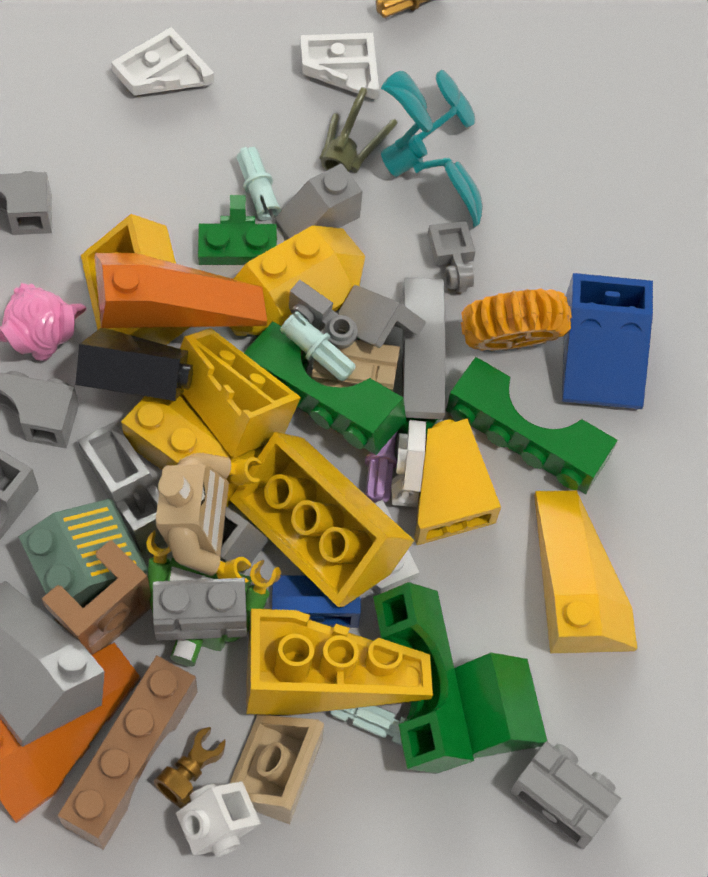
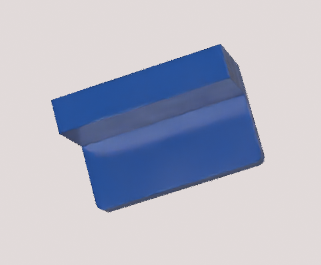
M281 575L280 579L272 584V609L300 611L309 614L310 620L331 627L339 624L348 628H359L361 597H357L343 608L337 607L306 575Z

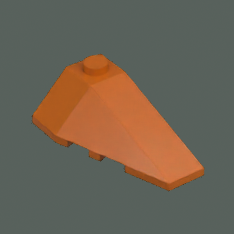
M115 643L92 654L93 658L105 671L101 706L23 747L0 719V801L16 823L57 793L69 771L79 758L82 759L90 748L89 744L105 722L110 721L140 680V675Z

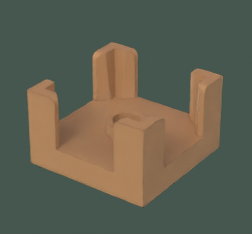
M109 540L96 552V557L117 580L86 607L82 608L60 585L54 587L42 598L46 609L55 617L54 620L75 636L91 655L110 645L151 609L149 602L151 592L147 575L112 540Z

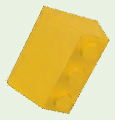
M130 214L81 254L97 330L101 328L95 253H138L176 264L166 225ZM190 327L106 329L167 345Z
M183 394L176 401L144 396L121 421L123 434L133 449L161 470L167 465H177L179 460L194 453L229 457L231 463L248 457L258 458L266 446L263 445L232 459ZM230 476L226 478L229 482L226 507L232 503L229 499L238 488V485L231 481Z

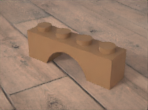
M156 655L57 815L64 828L104 850L128 810L133 791L147 763L164 738L170 732L176 730L198 693L196 676Z

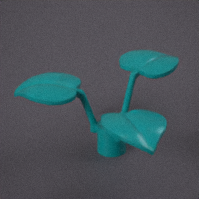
M440 70L436 74V82L443 97L451 107L447 113L432 123L431 117L426 110V100L411 76L404 71L393 73L385 80L381 90L392 95L403 106L415 124L395 143L381 151V157L386 168L393 176L398 177L411 168L416 173H419L427 168L443 166L450 181L463 199L472 217L473 228H475L481 220L483 203L480 191L474 180L460 162L453 163L450 158L423 162V157L427 155V149L422 141L455 114H457L466 128L473 126L475 114L469 101L459 90L450 75L444 70ZM419 129L422 130L418 135H414Z

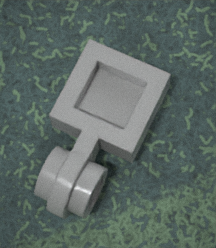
M467 221L429 225L427 235L435 264H451V266H446L445 269L448 289H455L457 293L466 292L468 287H473L474 274L471 264H464V262L474 261L476 252Z
M299 280L290 290L289 309L292 315L298 311L319 331H322L325 327L324 334L328 333L331 336L328 341L336 348H347L355 342L358 332L356 323L350 317L339 315L333 311V302L302 280ZM341 329L346 331L347 333L338 334L335 331Z

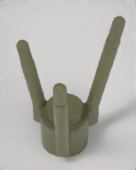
M364 87L360 88L343 130L336 139L339 115L337 113L332 115L325 146L319 157L322 166L326 170L342 163L348 172L351 170L357 173L362 162L397 125V120L392 119L357 155V144L349 138V135L367 93V89Z

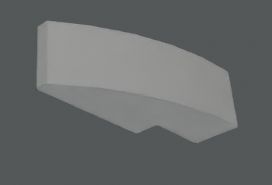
M116 422L79 439V446L106 495L109 499L113 500L140 551L148 549L146 542L148 536L154 530H156L155 544L163 541L164 538L156 527L159 491L153 483L149 470Z

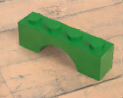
M272 322L248 347L244 354L301 397L296 409L299 408L309 414L320 427L324 429L332 428L339 432L353 447L357 449L365 448L377 455L406 421L404 398L371 378L349 387H330L316 382L306 373L309 366V360L305 357L306 353L280 332L282 326Z
M475 357L451 390L446 411L456 421L468 419L470 426L484 433L490 442L499 447H507L519 454L531 467L542 468L556 476L558 481L566 488L579 490L587 494L609 460L618 440L583 419L570 426L558 429L543 428L528 422L517 412L512 404L509 394L511 377Z
M407 582L374 596L381 639L430 654L433 696L429 700L411 701L407 718L398 724L407 769L438 774L473 762L472 747L438 591Z

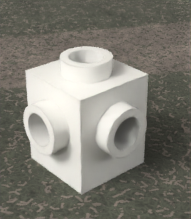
M242 781L220 786L215 784L204 786L194 791L190 795L191 802L176 812L185 838L194 856L214 852L215 857L226 855L241 846L239 840L241 837L261 824Z

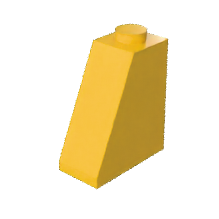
M468 419L457 422L454 420L438 422L428 429L425 441V457L414 535L416 545L496 524L501 505Z

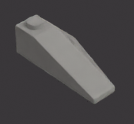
M5 581L0 583V719L23 747L101 706L105 671L75 636Z

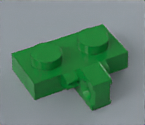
M230 195V216H220V224L199 223V265H245L252 259L277 246V224H255V216H246V195Z

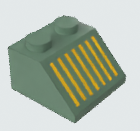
M111 499L54 512L18 536L45 593H49L54 587L60 585L82 608L86 607L117 580L96 557V552L109 540H112L145 574L148 573V567Z

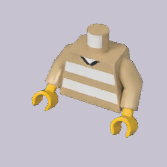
M194 453L179 460L177 465H167L162 469V475L158 482L159 498L156 527L169 546L172 556L177 563L209 576H213L216 573L218 579L243 578L238 572L251 568V563L245 557H237L230 561L222 562L220 561L229 486L226 478L230 476L231 481L238 486L259 482L260 478H253L248 472V467L261 464L258 458L248 457L231 463L229 457Z

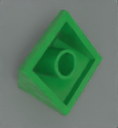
M490 652L454 668L474 758L537 748L544 745L547 737L528 659Z

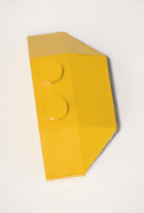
M315 225L308 227L247 262L234 277L235 280L263 288L267 325L230 326V329L236 336H247V334L260 336L272 322L282 326L289 316L292 315L289 309L290 290L299 280H302L333 302L332 310L337 311L342 307L353 286H360L365 263L364 253L343 228Z

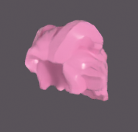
M21 283L20 287L14 289L11 301H9L4 311L2 326L0 327V341L8 342L14 350L22 355L31 353L35 360L46 361L56 352L59 345L67 342L73 336L75 319L86 311V306L82 304L68 305L54 293L45 291L40 287L36 288L34 284L27 285Z

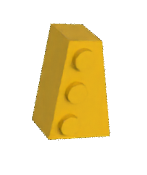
M212 328L184 336L180 349L188 351L187 364L193 365V375L189 390L184 389L182 394L232 459L267 444L274 432L285 434L301 398L299 395Z

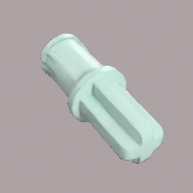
M244 147L237 154V160L245 179L243 183L244 190L251 195L258 219L270 220L272 218L269 209H272L275 217L281 212L280 205L271 187L273 183L272 176L266 173L257 148Z
M298 311L294 312L283 323L280 332L306 353L305 357L307 360L314 358L340 381L346 380L353 373L356 367L355 363L328 341L331 337L328 333L323 334L301 313Z

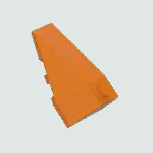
M95 253L101 328L267 325L263 288L261 286L138 253Z

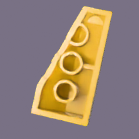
M577 490L535 491L534 498L550 654L636 651L637 642L632 606Z
M251 609L246 672V714L298 715L429 700L433 696L430 654L381 638L373 641L349 633L350 628L339 624L331 627L310 620L309 614L300 611Z

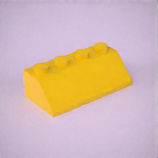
M274 432L258 456L261 464L252 466L248 471L251 477L260 478V481L238 486L229 499L337 607L343 608L388 577L414 542L413 538L308 441L298 436Z

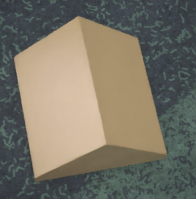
M257 715L230 783L243 782L256 812L290 825L322 743L324 723L318 719Z

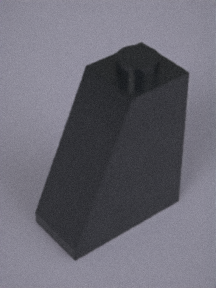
M100 328L79 344L75 385L176 401L184 392V389L189 390L193 365L187 364L188 351L111 329Z

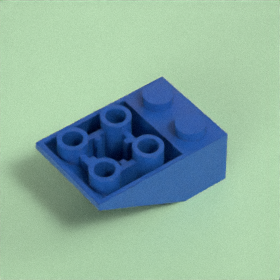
M573 273L566 293L572 319H570L571 329L564 335L562 402L643 409L653 319V281Z

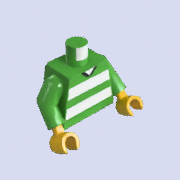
M156 530L148 536L146 542L149 552L154 555V557L149 559L147 576L151 592L149 602L152 615L153 582L218 579L216 573L213 576H209L177 563L173 556L169 560L167 558V554L171 551L169 546L161 549L155 544ZM264 560L252 566L250 576L239 573L241 577L249 580L245 583L247 632L249 631L251 609H264L270 594L267 588L276 583L281 577V570L279 567H276L272 572L271 579L265 580L260 573ZM223 634L221 638L176 640L170 659L181 665L192 667L195 666L201 647L221 651L227 642H236L241 637H227L226 634Z

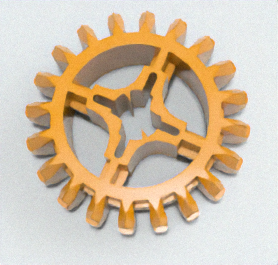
M553 289L513 290L508 293H498L495 296H485L482 300H475L472 304H468L463 309L464 311L461 312L463 321L461 322L462 335H465L466 344L473 349L481 351H505L527 346L533 347V345L546 344L547 341L563 337L571 329L570 319H572L570 306L567 303V297L564 293Z

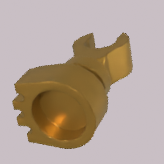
M211 727L203 728L196 734L193 748L187 757L181 756L175 763L177 769L166 766L154 780L157 789L180 809L191 802L190 795L193 793V786L190 780L195 782L202 775L200 769H203L210 763L217 762L224 754L225 739L212 751L205 750L201 745L210 735Z

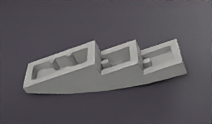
M404 277L403 304L426 321L419 336L403 330L402 397L404 398L406 418L444 419V280Z

